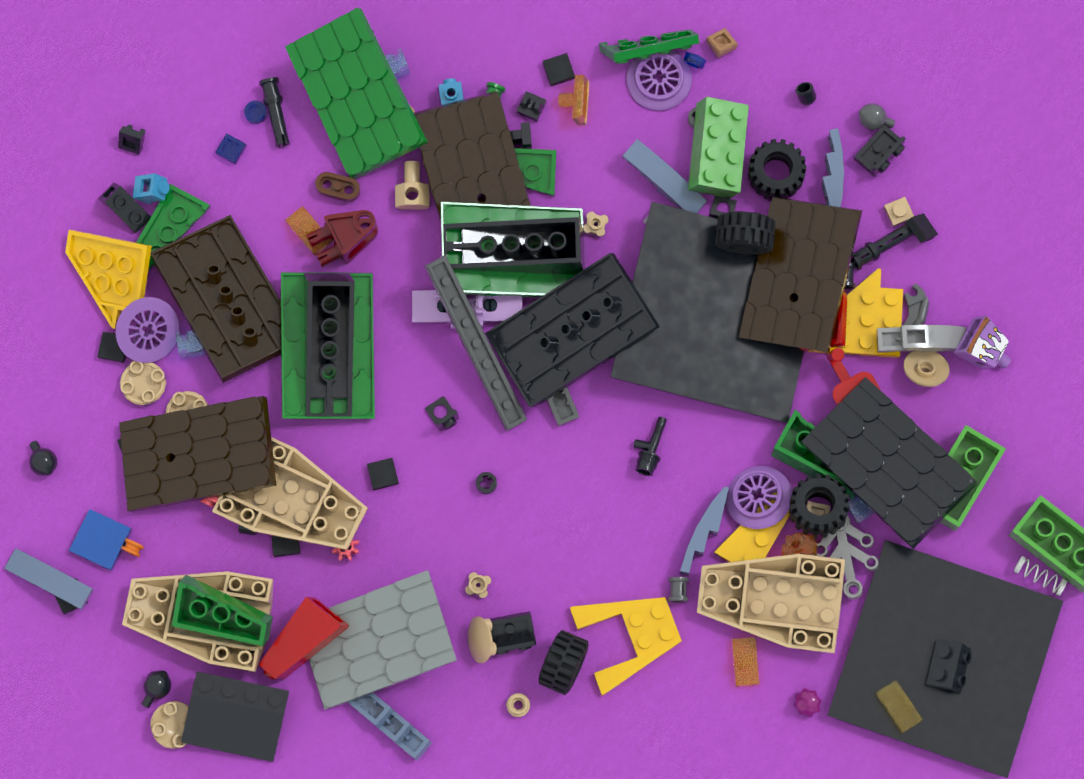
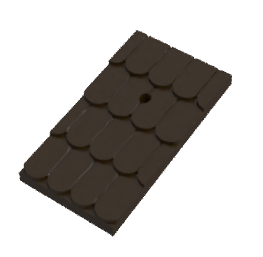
M497 91L414 112L428 142L419 147L440 223L441 202L531 206Z
M772 197L768 217L776 222L773 250L758 255L739 338L830 352L863 210ZM795 293L798 295V300L794 297Z
M231 215L151 252V259L169 288V292L188 321L191 330L222 383L271 360L273 357L281 355V301Z
M249 397L231 402H221L189 410H179L119 422L127 511L136 512L277 486L267 397Z

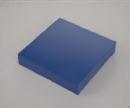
M89 509L69 551L112 571L122 551L121 547L126 543L124 540L125 538L128 539L132 529Z

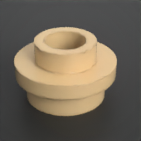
M513 694L507 701V710L512 716L522 717L530 709V701L523 694ZM517 701L523 703V707L520 710L514 708V703Z

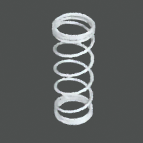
M1022 556L1018 561L1014 569V572L1019 573L1022 565L1028 560L1027 567L1024 573V578L1027 577L1029 573L1037 566L1033 582L1035 583L1042 576V574L1045 571H1047L1043 588H1045L1049 584V582L1056 576V581L1052 593H1055L1058 589L1056 595L1060 596L1068 581L1065 578L1062 579L1058 587L1055 589L1058 580V575H1054L1046 583L1048 577V569L1044 570L1036 579L1039 565H1034L1031 568V570L1027 573L1029 559L1025 560V557Z

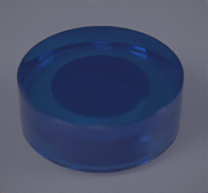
M686 52L683 58L686 64L697 69H704L707 62L703 57L690 52Z
M251 101L245 106L244 115L251 124H260L267 117V109L262 102Z

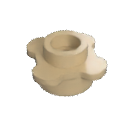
M589 212L586 216L587 223L583 226L584 232L599 237L605 234V224L608 223V217Z
M475 572L469 575V585L465 588L468 595L476 594L480 598H485L488 595L487 588L491 583V578L487 575L483 577Z

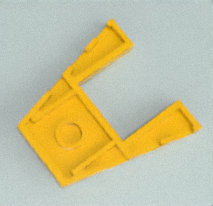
M665 597L570 607L577 630L622 615L636 652V658L594 673L602 696L682 642Z

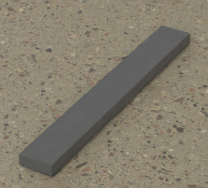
M446 255L424 265L504 429L508 431L526 421L527 418Z

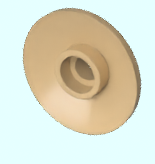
M913 351L907 355L903 364L907 377L914 383L926 387H934L944 383L948 378L950 370L945 358L936 352Z

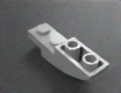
M902 325L901 327L877 328V353L955 351L966 332V327Z

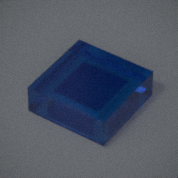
M226 133L215 153L236 165L247 145Z

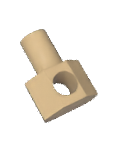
M418 161L404 162V183L395 185V207L397 209L412 210L428 209L430 207L429 184L420 183V162ZM410 192L418 193V197L415 200H409L406 196Z

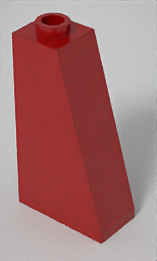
M305 597L258 665L264 669L263 673L270 679H285L347 630L350 625L317 598Z

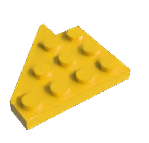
M68 230L65 253L110 326L116 329V324L122 311L133 301L145 296L152 246L77 230Z
M881 269L874 271L847 295L845 346L832 347L830 351L835 348H841L846 355L900 357V352L877 353L876 329L901 327L903 289L880 288ZM807 350V352L827 353L816 350Z

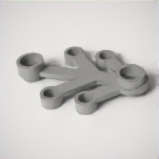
M847 515L841 529L837 528L836 533L833 535L828 533L827 537L815 545L814 554L815 556L826 557L828 546L837 535L838 546L830 558L845 559L844 572L847 582L844 584V593L849 599H857L862 595L863 588L861 583L855 578L851 556L865 564V568L869 571H875L879 563L875 556H869L848 543L846 534L859 540L861 547L864 549L871 548L874 540L872 535L864 534L850 525V518ZM864 538H870L871 542L870 544L865 545L862 543V540ZM819 547H823L825 549V552L823 554H818L816 552ZM874 560L876 564L873 567H869L867 562ZM856 587L858 591L855 594H851L849 589Z

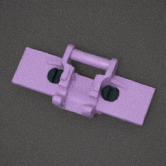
M436 290L412 291V323L447 322L451 323V329H455ZM478 295L474 299H468L482 329L484 323L503 322L522 310L521 296Z

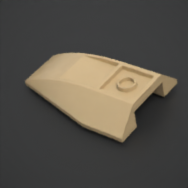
M271 437L277 486L220 496L212 510L213 513L253 532L348 550L368 507L296 448Z
M792 554L704 565L701 571L697 613L788 648L835 653L844 583L845 559Z
M228 571L187 574L271 615L273 579ZM185 575L131 579L122 622L123 626L208 664L256 671L265 644L260 646L172 626L179 581Z

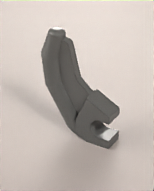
M915 283L912 289L916 291L917 295L910 296L908 292L904 294L909 313L904 325H923L926 321L929 301L924 290Z

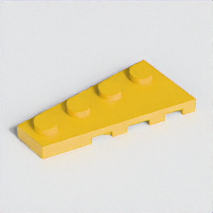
M769 500L770 503H775V501ZM764 505V509L767 511L770 507ZM758 507L757 513H761L762 509ZM789 510L778 523L767 528L751 529L740 525L714 554L728 562L765 558L790 516Z

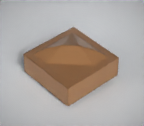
M726 28L706 38L707 44L718 58L737 49L738 46Z

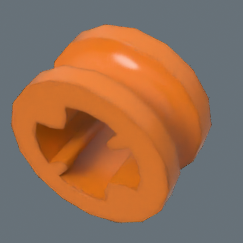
M125 538L126 544L121 547V550L140 558L139 552L144 549V546Z

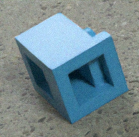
M450 78L443 80V84H439L441 105L463 100L461 81L456 82V79ZM455 92V95L450 97L447 93Z
M155 173L135 176L133 198L146 204L164 201L165 195L170 189L167 178ZM144 185H147V192H143Z

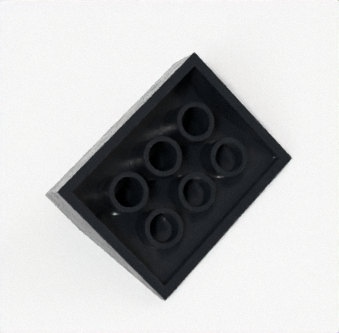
M196 671L181 743L273 762L289 691Z

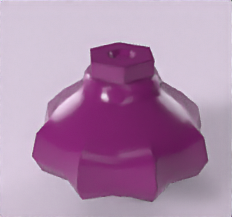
M804 688L801 692L795 694L794 706L799 714L812 717L815 713L820 712L822 700L817 696L816 691Z

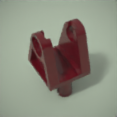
M358 210L324 216L325 223L323 227L306 234L312 247L330 238L334 241L333 247L316 254L320 265L324 267L339 258L344 261L345 265L350 263L376 238L378 228L372 212ZM364 224L370 225L367 228H361Z

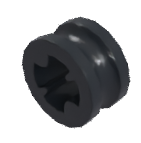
M483 472L477 477L476 485L481 493L491 494L497 487V480L492 473ZM485 477H488V480H493L489 489H485V486L483 488L480 486Z

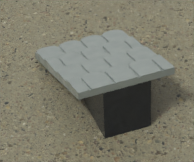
M429 571L421 572L330 607L331 611L350 626L309 659L324 710L456 662L457 659Z

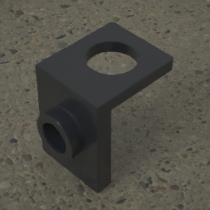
M715 196L709 217L718 219V216L724 214V212L717 211V205L722 202L730 206L729 212L735 211L737 200Z
M444 396L425 408L439 431L444 428L448 430L457 424L456 420L459 419L456 409H452ZM439 405L447 408V415L443 418H438L434 415V409Z

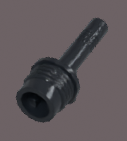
M658 417L650 442L636 439L634 442V448L641 449L638 453L639 457L635 470L642 475L652 476L661 460L655 453L667 419L664 417Z

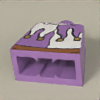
M973 317L954 354L981 369L995 368L997 365L1004 369L1011 362V358L1004 353L1009 344L1006 336L989 317Z

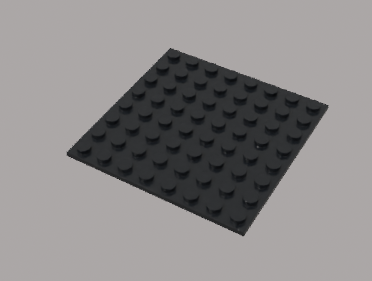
M651 202L632 283L660 327L615 356L610 378L787 424L804 351L798 347L739 338L758 255L737 254L717 247L715 242L718 219ZM795 293L794 297L798 300V295Z
M885 540L878 559L879 566L874 572L827 716L1008 778L1063 601ZM936 639L960 642L971 648V662L967 665L965 673L966 683L960 694L948 689L930 687L926 684Z

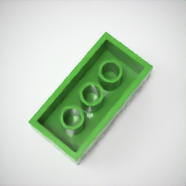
M705 97L697 102L688 185L689 191L732 198L741 192L749 105L712 97Z
M967 425L962 429L948 455L971 474L976 480L977 485L940 521L954 531H957L1006 450V448Z
M1040 495L1008 536L1084 593V528Z

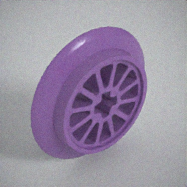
M671 50L667 54H650V57L645 59L634 58L628 68L626 82L631 96L637 103L651 110H667L677 106L686 98L691 88L692 75L685 59ZM656 60L661 61L659 68H657L655 63ZM663 61H666V62L669 63V64L665 67V69L662 68V67H663ZM652 62L654 70L650 68L647 64ZM672 66H674V68L676 69V70L667 72ZM644 68V69L647 70L649 73H643V72H641V71H642V69ZM657 73H661V76L665 77L661 83H658L657 79H653ZM676 74L679 76V78L670 77ZM640 77L649 78L647 80L640 81ZM669 82L678 83V84H677L676 87H674V86L671 85ZM651 84L647 89H644V85ZM665 86L671 90L670 93L666 92ZM653 87H656L655 94L649 93ZM659 88L662 89L664 95H658Z
M154 297L140 298L130 303L122 311L116 324L118 346L128 358L136 362L150 363L162 359L173 349L179 336V320L174 309L167 302ZM138 313H139V316H140L141 321H139V320H137V319L135 318V316H136ZM132 319L137 323L136 326L130 325ZM164 325V330L157 329L158 327ZM143 326H148L151 331L149 333L144 332L142 328ZM129 328L136 329L129 333ZM156 333L162 334L160 339L156 336ZM136 336L135 339L131 342L130 338ZM152 338L157 340L155 345H153ZM146 341L148 342V345H149L148 348H145Z
M768 466L747 468L737 474L728 486L727 510L731 517L744 527L763 529L773 526L789 510L792 495L791 485L787 478L774 468ZM754 479H759V483L757 486L754 482ZM764 479H767L768 481L763 485ZM749 481H751L753 487L751 488V487L748 486L746 483H748ZM744 487L745 489L748 490V492H747V491H741V489ZM761 492L763 498L755 500L753 495ZM769 500L775 501V503L772 504L769 502ZM748 503L744 508L741 507V505ZM764 505H767L770 508L767 511H765ZM758 507H761V513H757Z

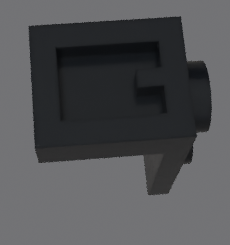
M113 183L98 198L105 206L111 208L135 233L151 218L116 183Z

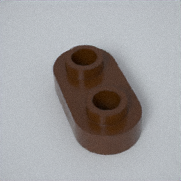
M323 172L316 178V189L323 196L352 202L360 195L359 183L353 178L331 172ZM330 182L331 187L324 188V183ZM347 188H352L353 192L351 194H346L345 190Z

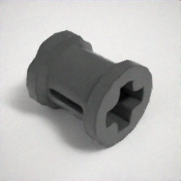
M669 577L670 597H668V602H689V598L686 597V583L689 582V578Z

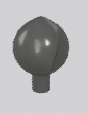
M868 103L859 110L860 123L868 130H877L884 124L889 128H893L895 120L888 118L885 109L878 104Z

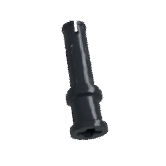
M270 77L259 81V85L263 88L265 97L263 103L269 110L276 147H281L282 144V147L289 145L290 141L281 107L283 96L280 95L278 88L279 78Z
M906 223L873 243H865L864 247L853 252L851 263L856 264V269L859 271L863 265L872 260H878L880 254L915 234ZM900 235L899 237L895 238L894 240H892V241H890L889 243L886 244L887 241H889V240H891L892 238H894V237Z

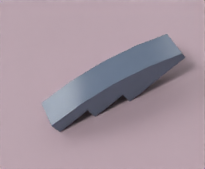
M837 128L829 130L827 136L831 153H826L824 161L828 176L822 178L821 186L826 205L841 207L844 165L843 150Z
M638 139L623 155L625 161L637 169L643 178L654 185L660 194L679 209L698 213L707 202L698 192L689 191V183Z
M723 487L698 523L686 550L680 570L681 575L689 576L694 554L703 556L708 534L718 535L729 487Z
M16 548L4 567L9 572L83 610L94 590Z
M374 693L348 702L416 761L432 744L429 739Z

